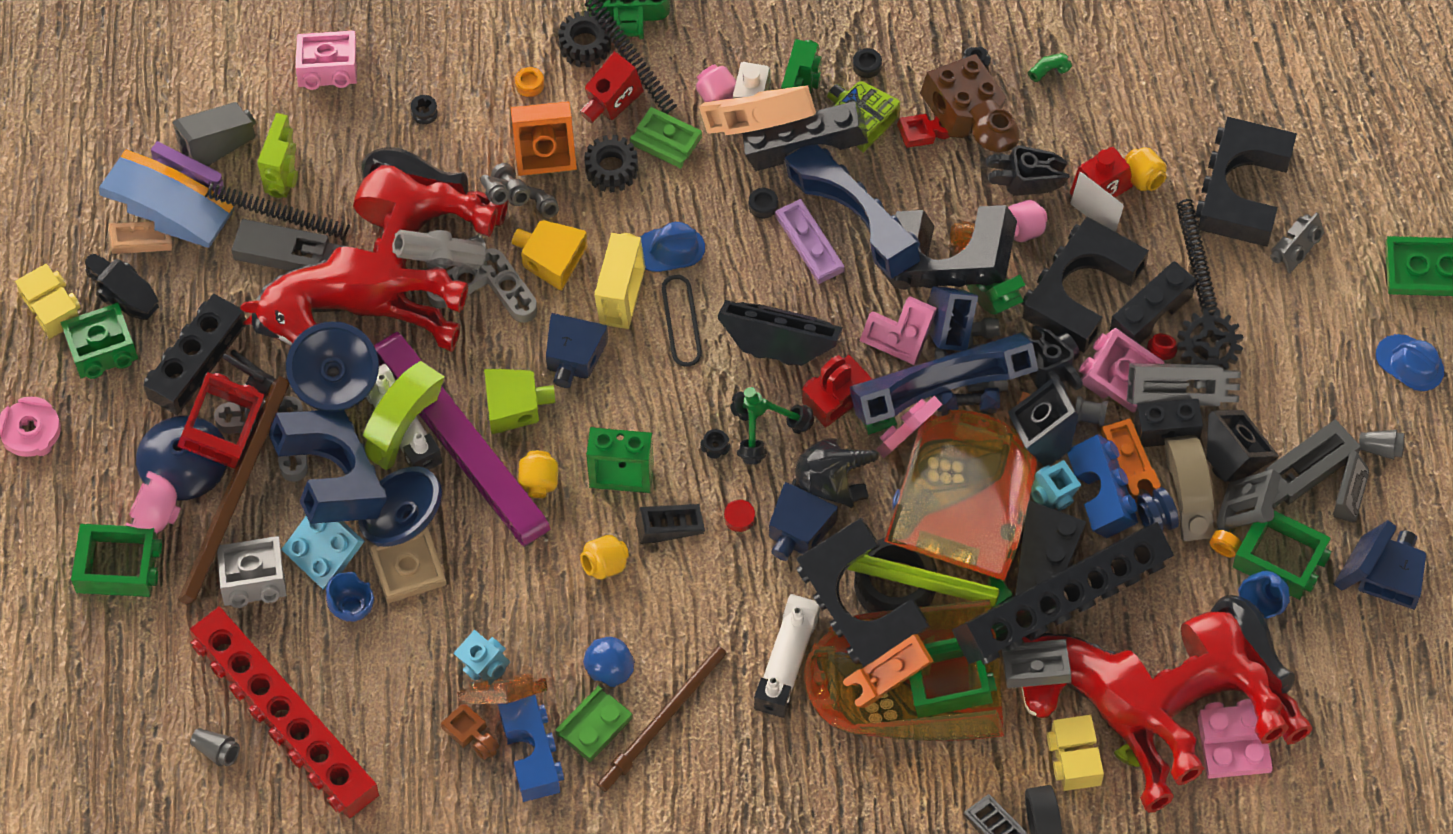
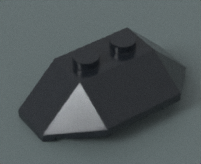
M725 300L718 313V320L742 352L752 354L756 358L779 360L786 365L802 366L836 347L843 327L832 325L830 322L817 317L754 303H735L734 301Z

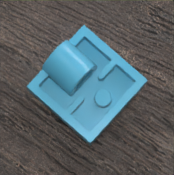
M305 516L281 550L322 589H326L329 580L338 573H342L365 541L344 521L310 524L307 516Z

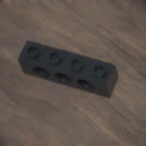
M214 293L208 301H204L198 308L197 316L193 321L183 327L179 339L174 346L166 349L161 363L155 370H151L147 374L143 385L147 398L178 416L203 383L206 373H210L245 328L246 325H243V322L246 320L244 311ZM209 328H216L212 332H205ZM191 351H199L195 355H187ZM174 374H181L177 378H170Z

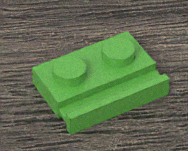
M650 107L636 128L635 134L630 137V143L634 147L681 169L686 158H689L701 140L702 131Z
M598 685L555 731L558 737H562L570 747L590 763L633 719V714L610 694L607 695Z

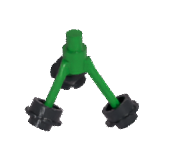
M753 387L746 388L744 392L736 393L732 398L733 403L730 405L734 416H738L743 421L749 420V439L741 441L740 449L737 450V456L741 457L746 464H758L761 462V459L766 457L767 450L764 449V442L756 439V419L763 415L766 410L770 409L786 416L788 427L792 428L796 434L806 432L814 423L813 410L807 405H794L790 410H787L762 398L761 394L756 392Z

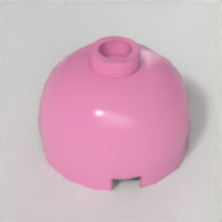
M148 471L146 477L151 479L149 485L142 483L129 513L134 518L133 523L126 522L125 526L143 529L154 528L157 534L168 523L174 525L181 508L175 506L177 493L174 486L162 476Z

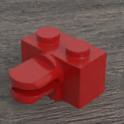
M840 355L835 356L821 368V376L818 378L812 377L805 383L802 389V404L812 408L813 415L827 428L854 407L849 387L872 380V378L850 355H847L845 358H842Z

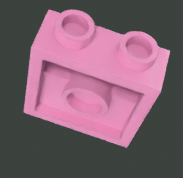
M355 31L297 34L296 75L298 87L314 90L319 86L335 85L338 88H344L349 84H357Z
M1114 328L1106 335L1104 333L1099 335L1092 346L1096 353L1093 358L1088 357L1083 362L1079 372L1083 374L1081 379L1085 387L1103 399L1110 396L1134 413L1137 404H1131L1127 401L1129 363L1164 364V361L1117 328Z
M1250 699L1237 702L1235 707H1224L1223 703L1214 702L1207 704L1205 709L1200 710L1198 725L1208 779L1271 773L1273 767L1269 745L1262 744L1254 731L1257 717Z

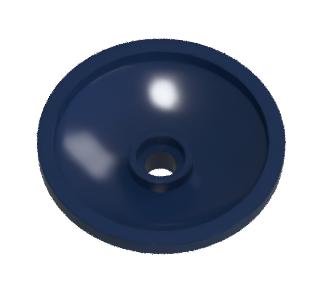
M323 322L306 329L295 339L287 355L286 372L293 392L301 401L318 410L336 412L356 406L370 394L377 380L379 362L373 343L361 330L342 322ZM332 368L339 371V374L335 377L328 375V371Z
M189 416L171 417L153 426L142 438L136 453V466L142 482L149 485L151 479L146 477L148 471L162 476L174 486L177 493L176 501L194 499L211 491L221 481L227 469L226 465L188 450H174L178 445ZM197 417L193 428L225 440L217 427Z
M419 466L399 469L379 481L386 491L387 500L386 504L382 507L378 519L358 520L362 535L370 543L381 547L405 543L419 535L435 517L442 497L441 484L430 470Z

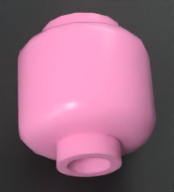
M714 64L697 76L696 90L704 102L733 99L736 80L727 67H717Z
M1025 200L1008 207L1017 220L1014 241L1025 242L1044 233L1047 213L1037 202Z

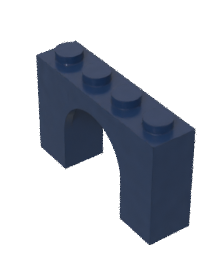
M315 410L276 413L268 435L279 457L317 455L333 461L345 473V476L307 480L300 504L309 523L378 519L383 505L386 504V491L381 486L376 476L375 468L370 464L364 445L360 443L354 431V425L349 421L345 410L336 412Z

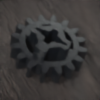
M1204 309L1202 317H1199L1194 312L1191 315L1192 323L1185 320L1182 324L1185 331H1179L1177 338L1183 340L1177 344V350L1185 351L1180 358L1181 361L1189 359L1192 365H1217L1222 367L1223 370H1228V362L1235 365L1238 361L1235 354H1241L1243 347L1237 343L1242 342L1244 337L1241 334H1235L1239 329V324L1230 325V315H1227L1224 319L1220 318V310H1216L1214 316H1211L1208 310ZM1215 325L1222 328L1225 332H1222L1221 330L1216 328ZM1201 326V333L1190 338L1191 333ZM1210 338L1211 342H1216L1214 347H1210L1209 343L1205 342V339ZM1230 347L1228 353L1219 359L1220 350ZM1195 353H1198L1201 356H1203L1205 360L1198 357Z

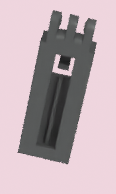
M242 219L231 251L234 260L290 271L308 264L316 265L325 259L328 261L335 249L345 246L329 243L327 235ZM295 249L301 250L302 255L306 256V253L313 255L312 258L294 255L292 253L293 251H295Z
M1129 363L1127 401L1131 404L1199 399L1200 406H1220L1221 402H1239V395L1228 394V390H1240V383L1229 382V378H1241V371L1223 370L1222 367L1217 365ZM1187 380H1194V388L1196 389L1206 388V393H1186L1187 386H1189Z
M1336 419L1265 469V471L1274 469L1280 475H1283L1293 468L1300 475L1296 478L1290 473L1286 479L1281 477L1278 492L1272 505L1273 508L1283 501L1287 505L1291 504L1347 464L1350 452L1356 451L1359 454L1361 446Z

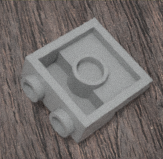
M279 536L219 546L217 550L224 606L231 605L234 608H242L248 602L262 600L266 603H273L279 597L287 596Z

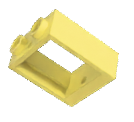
M611 233L594 294L600 324L629 329L646 268L641 237H636L630 233Z

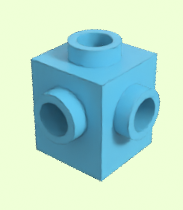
M1063 460L1051 467L1047 465L1037 471L1034 475L1036 479L1031 484L1029 490L1035 503L1051 509L1057 508L1058 511H1061L1074 502L1072 497L1080 488L1081 483Z
M473 630L453 653L465 665L463 671L471 679L477 682L481 678L489 686L504 674L506 667L511 663L502 654L506 650L504 646L493 637L486 640L476 630Z

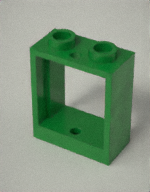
M590 427L586 453L589 488L651 493L654 470L652 433ZM621 435L624 439L618 440L617 437Z
M1274 510L1273 520L1266 523L1254 522L1235 555L1232 567L1249 576L1261 571L1274 572L1287 583L1290 596L1301 600L1305 591L1312 592L1319 577L1315 574L1318 566L1324 568L1331 556L1332 551L1328 549L1331 537ZM1268 527L1315 550L1301 578L1254 555Z
M80 524L71 577L76 593L151 597L152 586H157L158 568L155 567L156 558H160L162 555V539H158L154 528L143 529L118 525ZM96 542L144 544L139 577L92 574Z
M956 638L924 644L934 661L932 663L964 657ZM979 660L976 663L982 688L927 699L922 670L909 678L918 718L993 703L991 692L997 691L993 672L987 673L986 666Z

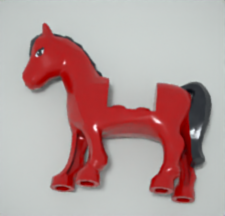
M384 147L376 149L367 154L362 160L361 172L363 181L355 194L353 204L355 211L363 219L385 230L382 238H377L373 252L348 246L338 247L332 252L328 261L325 259L316 265L308 264L304 267L290 270L286 274L279 275L262 288L261 294L257 297L256 301H249L240 305L242 311L252 314L243 322V325H252L257 334L281 340L290 346L302 332L316 325L312 313L339 312L344 310L359 316H387L415 324L432 333L439 347L453 352L459 339L461 325L453 321H446L441 310L437 307L420 305L410 301L404 292L415 290L429 291L441 297L449 309L460 313L467 299L469 285L460 280L452 281L446 269L440 267L421 270L406 268L407 259L399 258L393 253L392 243L395 239V233L399 230L419 232L421 227L434 217L453 213L470 222L477 233L490 237L495 226L501 227L503 225L509 201L507 200L504 204L496 205L481 191L468 192V177L465 172H444L432 166L421 157L401 148Z
M1234 595L1223 596L1216 602L1210 612L1203 613L1182 623L1181 636L1190 658L1175 669L1162 670L1154 679H1152L1137 655L1131 650H1125L1116 654L1114 651L1103 650L1098 644L1088 642L1079 637H1072L1069 634L1044 633L1032 639L1023 637L1024 643L1066 639L1071 671V683L1021 687L1025 709L1029 714L1039 718H1048L1056 710L1059 695L1066 685L1088 699L1096 706L1101 718L1126 741L1141 766L1146 782L1140 799L1148 813L1156 812L1167 806L1174 798V795L1166 784L1170 767L1156 750L1153 738L1154 733L1169 745L1173 753L1174 761L1170 773L1177 785H1185L1195 780L1205 769L1200 759L1194 754L1197 739L1193 732L1183 728L1172 719V717L1198 700L1222 691L1235 690L1246 693L1254 706L1257 717L1254 731L1262 744L1271 743L1281 736L1287 745L1295 744L1307 737L1313 729L1309 720L1302 715L1298 702L1287 694L1294 686L1295 674L1285 668L1279 661L1263 615L1251 601Z

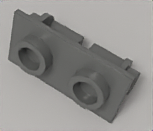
M1317 212L1313 216L1308 214L1300 216L1287 231L1288 236L1293 238V240L1283 236L1271 249L1272 254L1270 258L1275 263L1284 262L1288 273H1291L1304 260L1306 254L1321 240L1324 234L1321 219Z

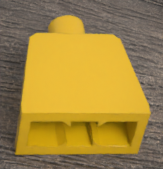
M545 220L539 221L533 233L518 228L511 242L512 245L522 249V265L525 269L561 291L588 247L586 231Z

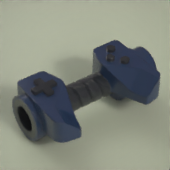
M999 387L984 388L983 393L953 394L951 390L933 395L943 404L937 409L938 412H941V416L956 415L959 412V406L979 405L982 414L996 413L997 409L1000 408Z

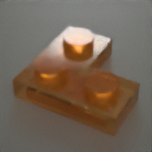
M532 673L514 675V681L500 680L494 682V685H488V680L473 681L469 683L470 688L458 691L457 695L459 704H508L547 691L548 688L546 678H533Z

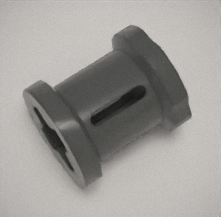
M1078 396L1075 408L1078 413L1077 424L1079 421L1098 424V427L1102 428L1104 426L1108 401L1098 403L1083 400V397Z

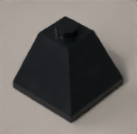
M1055 376L1008 412L1025 448L1044 467L1052 465L1071 450L1078 420V413L1060 379Z
M1244 410L1212 411L1208 415L1206 459L1213 466V473L1224 482L1245 478L1279 457Z

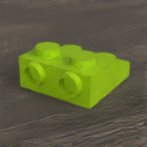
M280 113L275 114L257 164L264 193H268L275 198H287L290 188H294L298 180V171L295 170L294 166L296 144L293 143V128H290L288 115Z

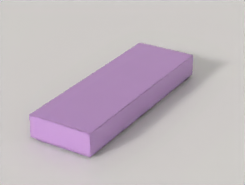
M802 199L775 211V217L818 284L845 272L844 264Z

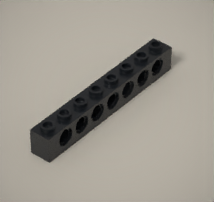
M1158 522L1153 523L952 629V632L968 664L981 660L982 664L985 665L1000 657L999 650L1006 648L1007 652L1023 645V637L1030 635L1032 639L1047 632V624L1054 622L1056 626L1071 619V611L1078 609L1080 613L1095 606V598L1101 596L1102 600L1117 594L1120 592L1117 586L1124 583L1126 587H1129L1143 579L1141 573L1148 571L1150 575L1165 568L1164 561L1173 557L1174 554ZM1064 591L1066 592V594H1067V596H1068V600L1066 599V597H1065V595H1064ZM1040 603L1044 608V612L1040 608ZM1016 616L1018 617V619H1019V621H1020V626L1018 625V623H1017V621H1016ZM992 629L996 634V639L992 635Z

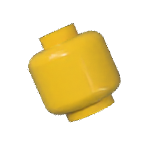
M1151 148L1133 149L1126 155L1125 160L1131 167V183L1139 191H1154L1165 182L1167 178V165Z
M530 451L527 453V456L519 461L518 483L525 492H528L529 497L545 498L547 493L557 488L558 462L551 457L549 452Z
M604 535L585 544L580 555V561L586 574L602 580L621 573L625 569L629 552L623 541H619L613 535Z

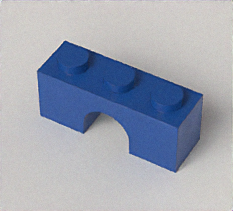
M1097 434L1071 447L1067 454L1076 478L1087 484L1101 480L1099 494L1093 500L1084 504L1092 531L1107 539L1138 524L1135 514L1137 505L1133 497L1129 495L1126 486L1128 478L1124 470L1120 468L1117 459L1119 451L1115 443Z
M535 695L498 704L507 744L526 742L534 747V751L530 756L514 761L515 774L523 802L561 793L559 781L564 780L560 761L554 763L551 752L556 751L552 732L548 734L545 732L543 724L549 722L544 704L538 705Z

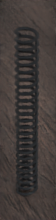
M586 0L585 6L588 7V11H592L591 15L595 16L598 25H602L601 29L605 30L604 33L608 34L609 39H612L611 43L615 44V48H618V52L622 53L621 56L627 60L630 55L637 51V48L624 55L634 44H630L621 50L623 46L630 42V39L625 40L619 46L617 44L623 41L627 35L621 36L616 41L614 39L620 36L624 30H620L614 36H611L612 33L620 29V25H617L609 32H607L608 29L616 25L617 21H613L607 27L604 26L612 21L614 16H610L600 23L602 19L610 15L608 11L600 18H597L598 15L607 10V7H603L594 14L595 10L601 8L604 3L601 2L593 9H590L600 0H594L591 4H587L590 0ZM640 53L635 54L631 59H628L627 61L631 63L633 60L640 56ZM639 58L632 65L635 67L637 64L641 63L644 58ZM647 62L642 63L638 68H636L637 72L643 67H645L647 65ZM647 67L642 72L638 73L639 78L643 74L648 72L650 70V67ZM651 71L645 77L640 78L642 80L641 84L645 85L648 94H652L651 98L655 99V103H659L658 108H662L661 112L668 114L677 107V104H673L669 109L664 110L674 102V99H671L666 104L660 106L670 98V94L657 101L667 93V90H663L659 95L654 96L664 88V85H661L655 91L650 92L660 84L658 80L652 86L647 87L657 79V76H654L649 81L644 82L653 75L654 71Z
M211 182L209 190L205 197L209 195L210 199L215 198L216 201L220 199L221 203L225 201L227 204L232 203V206L237 205L238 208L243 206L244 210L249 208L250 212L254 210L255 213H258L260 211L261 215L266 213L267 217L271 215L273 219L277 217L278 220H281L283 218L284 222L288 221L289 224L294 222L295 226L300 223L301 228L305 226L306 229H309L311 227L312 231L317 229L318 233L322 231L324 235L326 233L329 236L334 234L335 238L340 237L341 240L345 238L350 228L348 224L342 236L344 222L341 223L337 233L339 222L336 221L331 232L333 219H330L325 230L327 217L324 218L320 227L321 215L314 226L316 214H313L308 225L310 212L307 213L303 222L304 210H302L297 221L298 208L291 220L293 207H290L286 217L288 206L285 205L280 216L281 203H279L274 215L276 201L273 202L268 213L270 199L263 210L265 198H262L257 209L259 196L256 197L251 208L253 194H251L246 205L247 192L240 204L242 191H239L234 203L237 190H233L229 200L231 190L229 187L223 199L225 189L223 185L217 197L219 183L216 185L213 195H211L214 185Z
M1184 199L1176 204L1180 224L1182 225L1181 229L1183 230L1184 240H1186L1185 245H1187L1188 259L1192 266V275L1194 278H1198L1195 283L1196 291L1198 292L1197 296L1199 297L1198 301L1201 302L1202 313L1204 309L1208 311L1215 310L1209 312V315L1212 316L1216 310H1219L1217 308L1218 303L1215 302L1217 298L1214 297L1215 292H1212L1214 287H1212L1213 283L1210 281V272L1207 271L1209 267L1206 266L1208 264L1205 261L1207 257L1204 256V246L1201 245L1203 243L1200 240L1202 236L1199 235L1200 230H1197L1199 226L1194 214L1193 200Z

